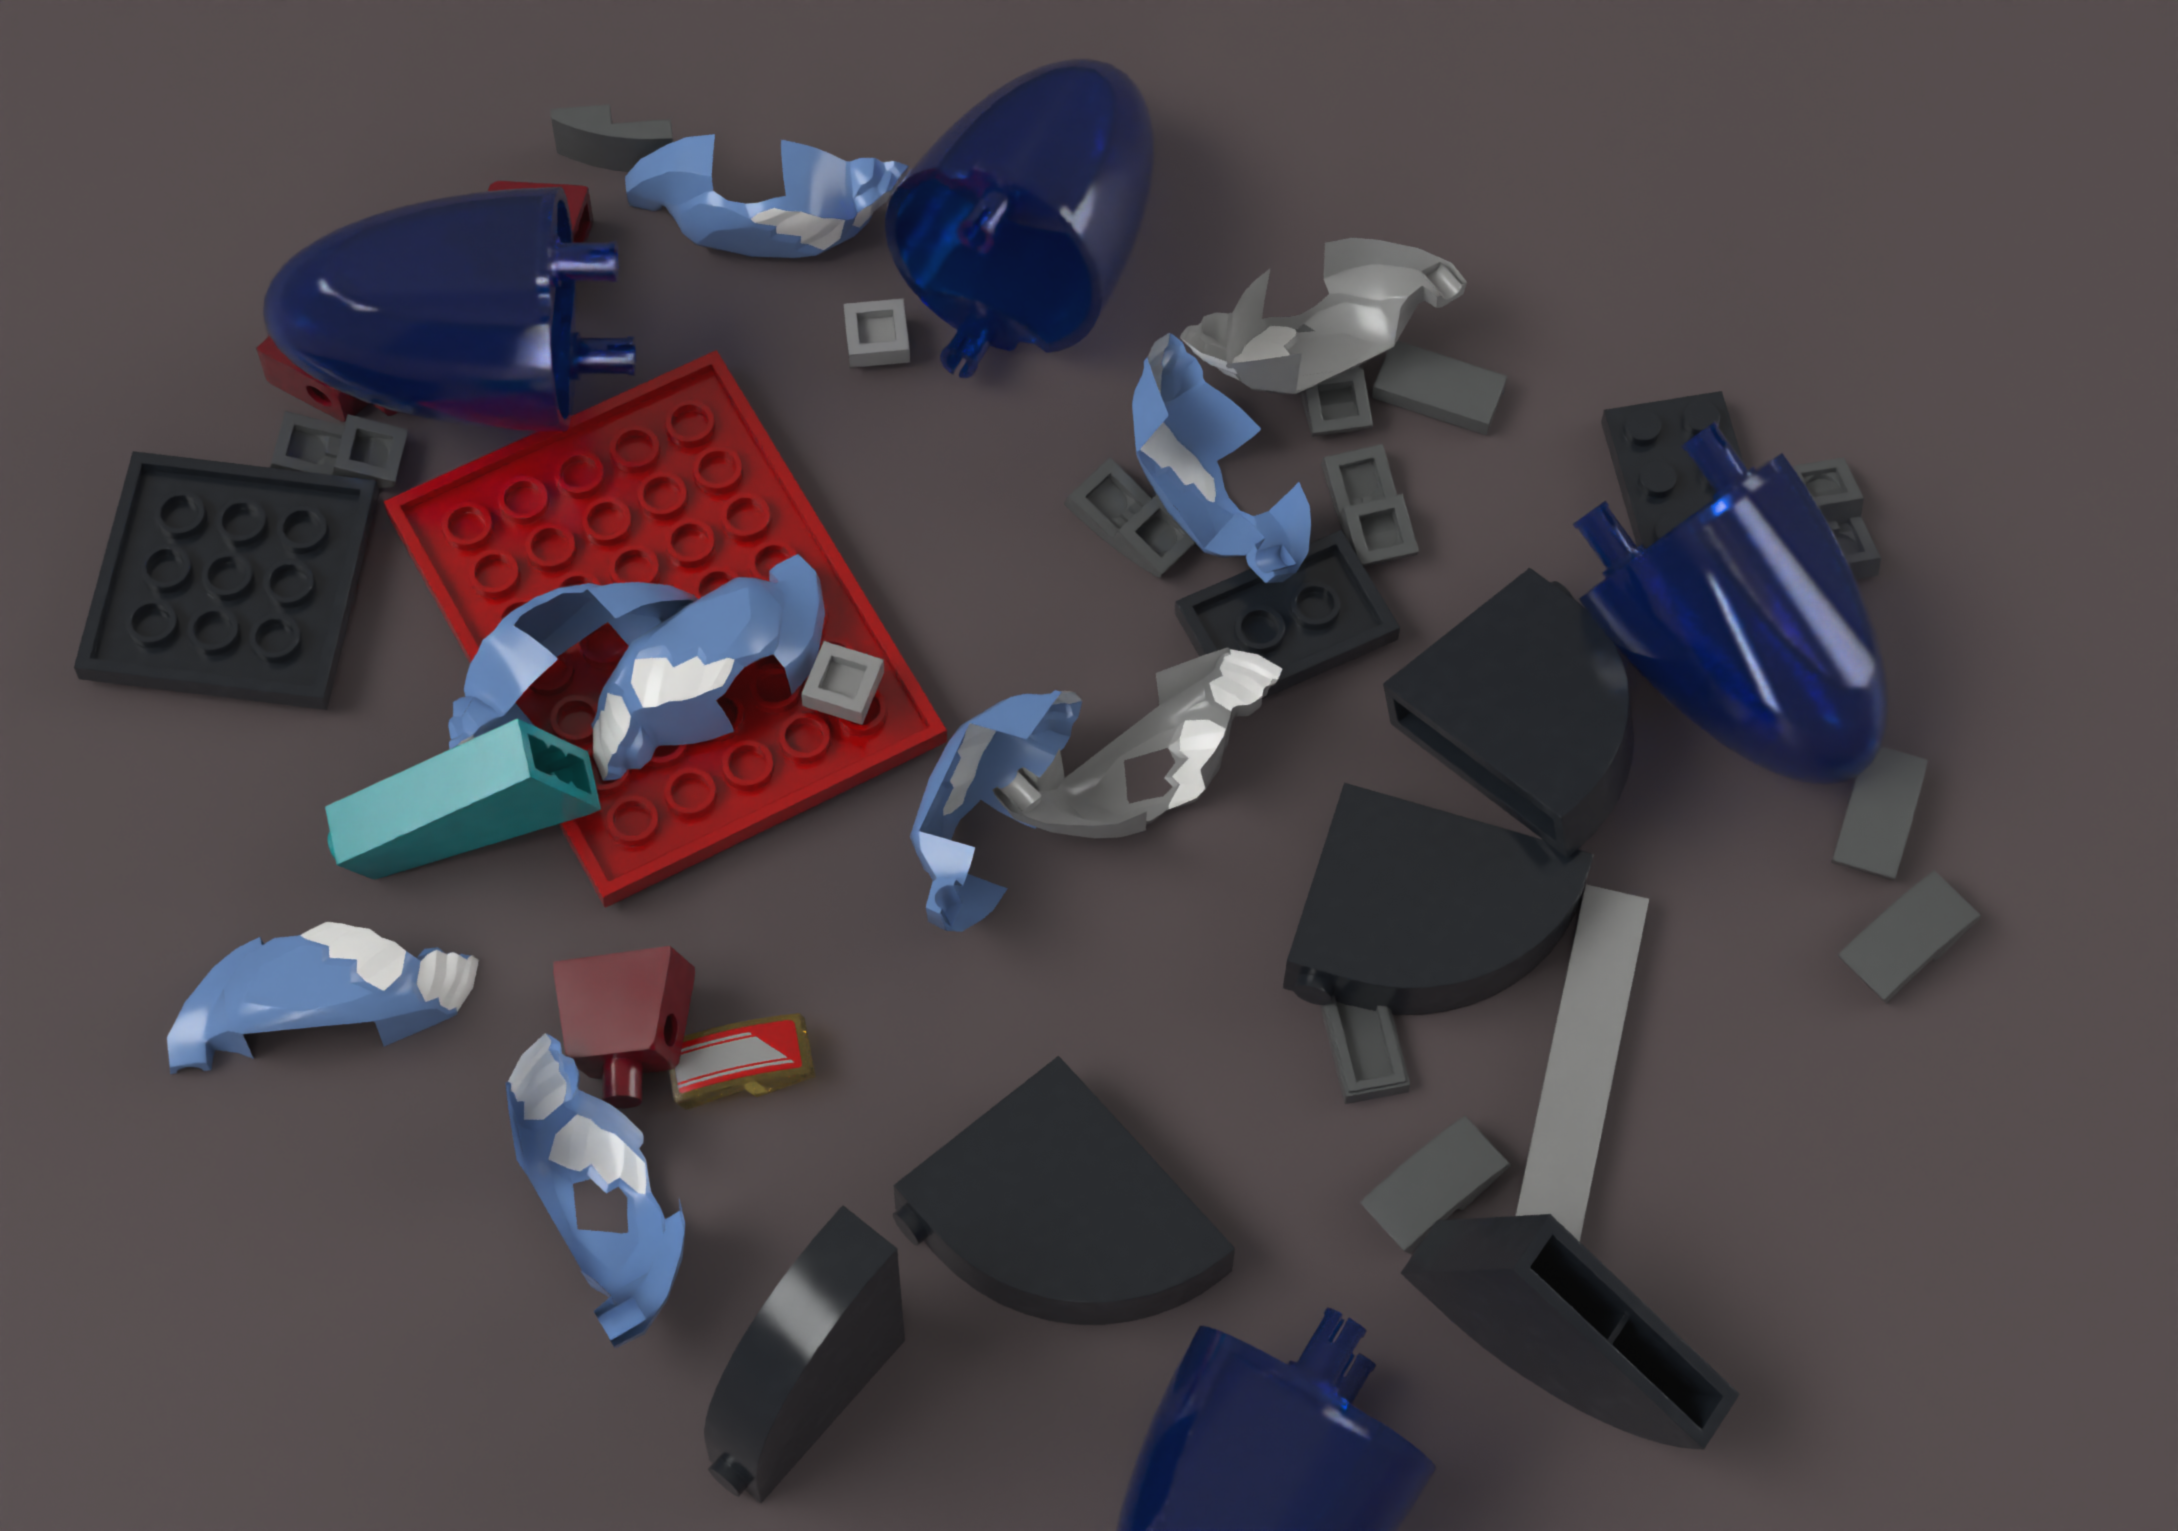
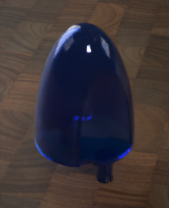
M1089 58L1069 59L1043 65L1007 82L983 98L951 125L918 160L891 196L885 215V232L893 261L905 282L918 298L938 317L957 329L949 344L944 347L940 354V361L949 373L954 374L964 358L966 363L960 370L959 377L969 378L973 376L990 346L1012 351L1020 342L1033 343L1046 353L1069 348L1089 334L1113 295L1130 259L1142 226L1150 195L1154 166V133L1147 103L1137 84L1121 69L1110 63Z
M562 187L518 188L442 197L400 206L367 216L330 232L296 253L282 265L271 279L264 295L263 318L266 330L276 347L294 365L318 381L359 400L396 412L435 421L517 431L566 432L572 417L576 380H581V374H628V376H635L636 364H634L636 363L635 336H628L627 338H581L580 332L576 331V281L618 282L619 274L616 269H619V253L617 241L573 243L570 211L567 197Z
M1715 421L1681 446L1689 454L1716 492L1711 496L1713 500L1647 548L1643 543L1638 547L1609 509V504L1606 500L1572 524L1575 529L1579 530L1606 568L1602 572L1605 578L1578 599L1603 632L1615 643L1619 651L1639 673L1683 715L1725 747L1757 766L1785 778L1808 784L1822 785L1847 782L1861 775L1873 763L1881 749L1887 727V682L1881 649L1871 615L1857 579L1833 530L1786 455L1782 452L1758 469L1755 466L1748 469L1719 430V425Z
M1327 1307L1323 1313L1324 1317L1298 1361L1290 1360L1288 1364L1222 1331L1207 1326H1199L1176 1367L1151 1419L1132 1469L1116 1531H1397L1431 1479L1436 1466L1423 1452L1401 1435L1352 1405L1369 1374L1374 1371L1377 1365L1359 1353L1347 1375L1343 1377L1355 1358L1353 1354L1355 1347L1367 1332L1364 1327L1351 1318H1348L1336 1341L1333 1342L1345 1320L1342 1319V1313Z

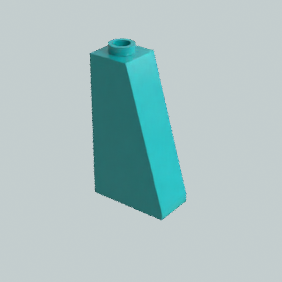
M517 718L325 806L330 830L327 841L337 866L376 880L592 814L601 810L589 753Z

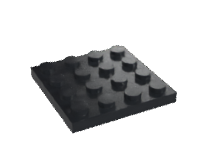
M133 451L74 665L78 678L80 680L327 710L378 501L379 490L376 480Z

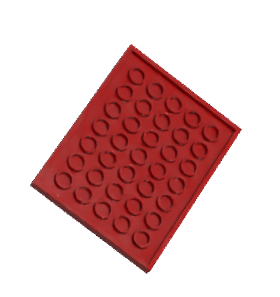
M717 350L384 501L388 517L469 663L472 662L477 654L482 640L496 629L503 618L531 599L557 588L587 583L604 586L613 583L643 582L670 585L700 599L736 577L757 578L769 581L770 570L775 565L797 554L816 571L821 583L825 618L819 651L823 642L826 641L884 659V674L862 725L802 706L801 694L808 677L791 695L785 668L774 655H769L744 667L735 677L726 693L716 700L729 719L734 732L695 744L658 746L655 748L652 759L641 769H628L619 779L603 781L593 758V729L591 724L597 713L598 700L602 689L629 646L607 622L557 656L558 660L544 671L515 703L535 727L589 753L601 810L560 823L559 826L605 908L947 742V729Z

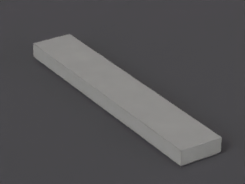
M1587 884L1585 885L1515 1214V1216L1551 1214L1579 1242L1649 903L1648 898Z

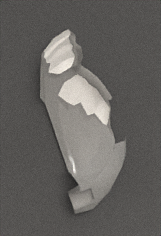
M1348 238L1326 242L1324 281L1329 295L1315 307L1296 316L1262 319L1270 269H1268L1245 290L1232 313H1213L1203 316L1199 325L1188 326L1180 338L1203 361L1217 367L1222 373L1240 380L1250 387L1251 390L1281 395L1297 394L1340 376L1391 349L1396 344L1419 303L1426 301L1436 308L1443 307L1464 294L1467 281L1451 262L1419 248L1363 238ZM1305 324L1314 331L1296 332L1295 329Z
M1225 648L1157 672L1159 706L1067 777L1064 776L1059 748L1053 762L1040 778L1022 767L1017 771L1015 779L1008 786L1001 789L997 786L993 789V792L1014 819L1052 833L1096 839L1118 838L1146 831V824L1152 823L1167 810L1196 802L1220 770L1222 756L1228 746L1230 728L1236 716H1249L1261 707L1262 697L1266 696L1269 688L1276 684L1280 678L1282 668L1260 655ZM1168 748L1175 760V764L1164 778L1171 784L1172 788L1162 797L1129 803L1127 799L1124 761Z

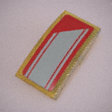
M800 1013L752 1019L686 1035L682 1044L680 1062L674 1069L669 1070L674 1102L685 1110L743 1090L748 1091L755 1097H759L816 1077L805 1017Z

